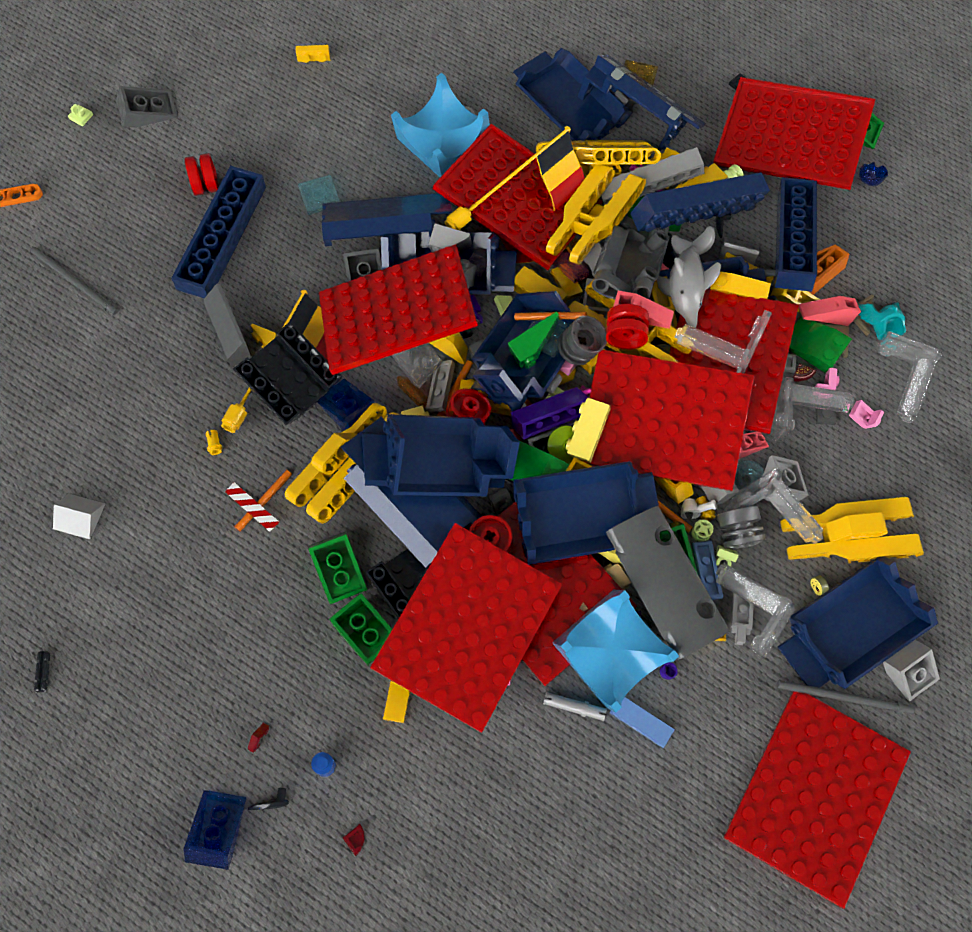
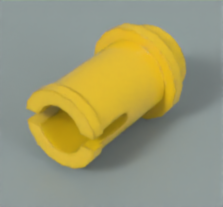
M207 431V451L211 455L220 454L223 447L219 442L218 431Z
M701 496L695 500L698 505L708 502L706 496ZM711 509L701 512V519L713 520L716 517L715 510Z

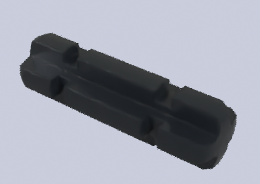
M48 651L37 653L39 663H36L35 680L37 682L34 683V691L38 693L47 691L48 683H46V680H48V661H50V653Z

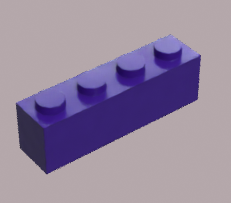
M578 387L513 411L511 412L512 428L522 439H526L579 418L581 416V413H579L580 406L589 397Z

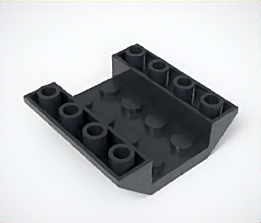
M291 322L276 333L275 338L250 359L246 357L233 368V371L286 426L300 418L342 378L340 373L331 374L325 357Z
M406 549L386 564L381 561L365 573L399 619L429 566L425 568L413 553Z

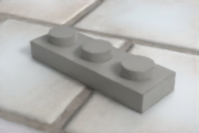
M453 360L439 361L435 364L426 410L429 413L446 411L455 368Z

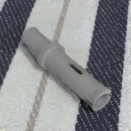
M546 691L545 697L549 699L544 698L543 705L581 714V717L588 716L604 722L605 715L602 714H606L607 708L589 704L588 701L581 702Z

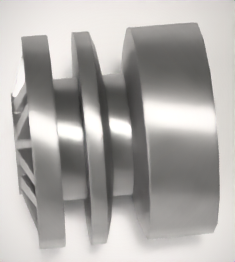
M590 316L577 318L558 338L560 354L566 361L574 365L588 363L607 344L605 327L596 318Z
M758 506L731 510L717 515L720 528H729L730 532L723 534L722 538H732L731 541L723 543L724 548H745L766 540L765 535H755L756 532L764 530L761 526H753V523L761 520Z

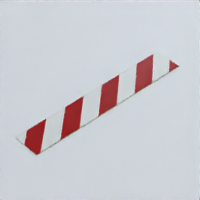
M235 482L225 491L269 532L280 523Z

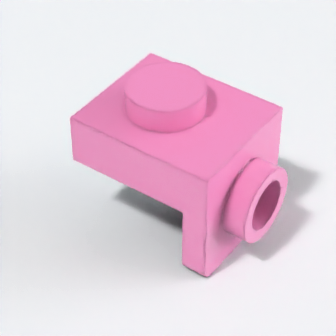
M829 368L825 374L824 384L817 383L813 388V393H818V396L828 397L833 394L839 384L836 368Z
M859 400L855 402L849 416L861 427L867 429L878 426L884 412L882 410L873 411L866 403Z

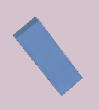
M712 541L692 543L699 578L712 600L723 599Z
M626 697L622 700V708L616 713L612 710L610 711V714L662 748L665 747L675 730Z

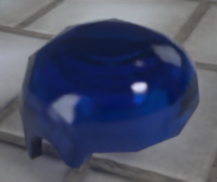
M875 162L864 164L859 170L861 181L872 187L878 186L888 176L886 167L883 165L876 167Z

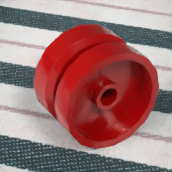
M210 153L200 155V166L196 157H185L186 170L194 196L204 194V183L210 193L217 192L219 188L218 176Z
M620 304L610 308L607 312L606 341L611 346L619 349H636L644 346L648 342V311L635 304Z
M463 388L457 390L451 396L444 416L480 418L485 425L491 411L490 402L479 391Z
M488 515L474 521L469 529L470 532L511 554L514 543L511 528L505 520L498 516Z

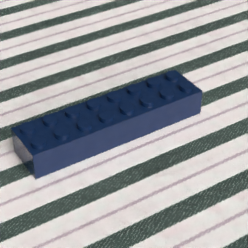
M230 165L171 278L176 290L205 298L212 288L218 284L266 189L263 175Z
M762 172L649 193L643 197L630 214L638 232L645 230L650 232L655 228L661 227V229H664L674 224L679 226L684 222L690 221V223H693L699 219L708 220L714 216L722 217L728 213L736 214L743 210L750 211L755 208L758 202L765 198L770 189Z
M782 177L777 201L775 288L812 292L817 276V181Z

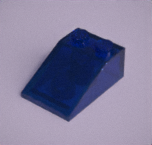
M344 378L317 403L345 431L375 402Z
M204 790L184 846V859L186 863L229 870L246 797Z

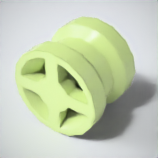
M704 519L698 520L692 528V537L698 542L707 541L714 529L711 522Z

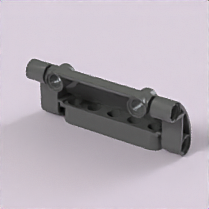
M625 215L620 225H615L611 232L612 234L606 237L593 271L595 277L592 282V288L597 293L614 300L618 291L636 293L649 299L654 282L659 277L668 245L669 227L661 229V227L655 228L650 232H646V230L638 232L634 220Z
M659 506L648 509L606 532L616 550V555L663 639L679 655L677 661L730 632ZM663 531H668L671 534V539L667 542H663L659 538ZM708 602L712 605V612L710 614L701 612L700 606L702 603Z

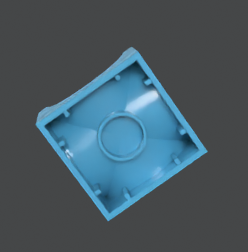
M442 73L436 77L435 91L422 110L407 118H402L397 111L391 114L397 139L439 177L453 165L490 125L488 112L482 109L477 116L467 110L456 98L447 82L446 76Z
M625 590L611 591L552 642L600 702L615 713L622 708L621 703L626 694L642 678L659 666L668 662H674L679 657L674 649L662 642L644 623L631 605L630 596Z

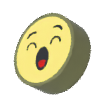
M817 575L811 578L810 585L817 596H821L829 591L828 583L824 577Z

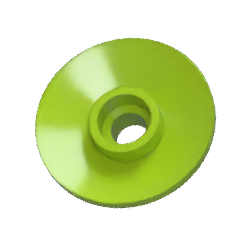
M561 426L550 434L547 441V450L549 454L570 464L574 457L567 454L568 450L565 449L568 439L573 438V427Z

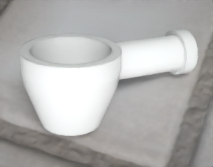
M692 498L685 499L681 507V517L687 519L685 513L693 512L692 519H696L701 515V512L717 509V503L715 500H711L710 502L698 505Z

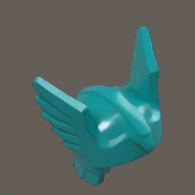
M892 302V305L885 306L879 311L873 304H858L861 310L859 313L860 319L873 326L878 340H891L904 335L906 332V319L898 302Z

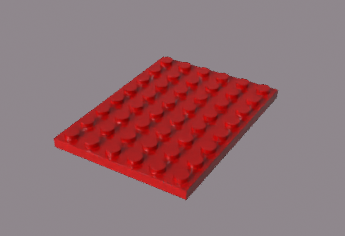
M740 77L713 163L727 168L736 164L744 171L762 172L765 175L783 178L815 180L820 185L851 190L876 99Z
M490 124L437 180L432 189L457 207L461 206L469 209L531 158L534 153L493 124ZM537 158L471 211V217L546 270L551 268L577 236V233H573L558 255L555 256L546 252L549 239L563 222L564 207L569 200L554 211L552 199L542 179ZM598 199L594 206L596 204L602 205L603 201Z
M456 244L319 292L329 371L332 375L478 326Z
M707 288L702 305L698 311L696 328L691 329L682 315L679 316L676 327L677 330L689 336L695 342V347L689 354H685L671 346L669 355L675 358L678 363L754 375L744 429L770 434L799 305L765 298L755 299L754 297L726 294L714 290L711 291V289Z
M607 350L600 351L597 357L591 387L592 391L589 398L610 405V412L591 463H585L603 466L631 461L633 468L637 469L638 474L652 472L653 476L657 478L733 491L754 375Z
M514 502L498 517L505 520L511 528L514 544L510 555L527 564L522 548V532L519 530L517 518V502ZM591 554L530 565L562 584L522 658L524 663L544 686L548 685L570 666L552 642L611 591L623 590ZM629 598L631 605L635 609L637 605ZM583 603L588 608L586 611L579 609Z
M454 523L370 669L482 733L562 584Z
M793 691L723 838L844 909L911 751L811 695Z

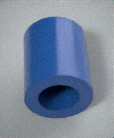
M325 752L316 754L311 762L313 771L321 777L330 776L336 767L334 759Z

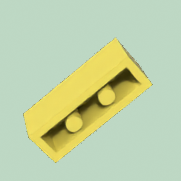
M587 398L586 402H582L579 409L581 416L579 421L576 420L572 428L574 432L573 438L568 439L565 448L568 450L567 454L569 456L591 463L610 412V405Z

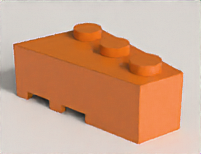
M836 244L818 251L817 276L812 292H808L814 295L844 270L850 254Z

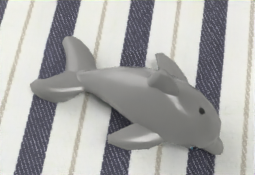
M711 226L707 227L693 242L684 240L678 235H673L671 244L674 252L679 257L674 259L670 279L659 276L657 279L658 288L664 295L671 297L675 310L682 315L691 329L696 328L698 311L702 305L705 290L713 285L720 275V263H715L704 272L699 255L708 251L714 243L715 230Z

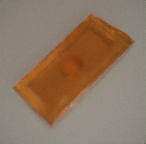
M398 376V387L418 407L423 405V408H425L428 397L408 377Z

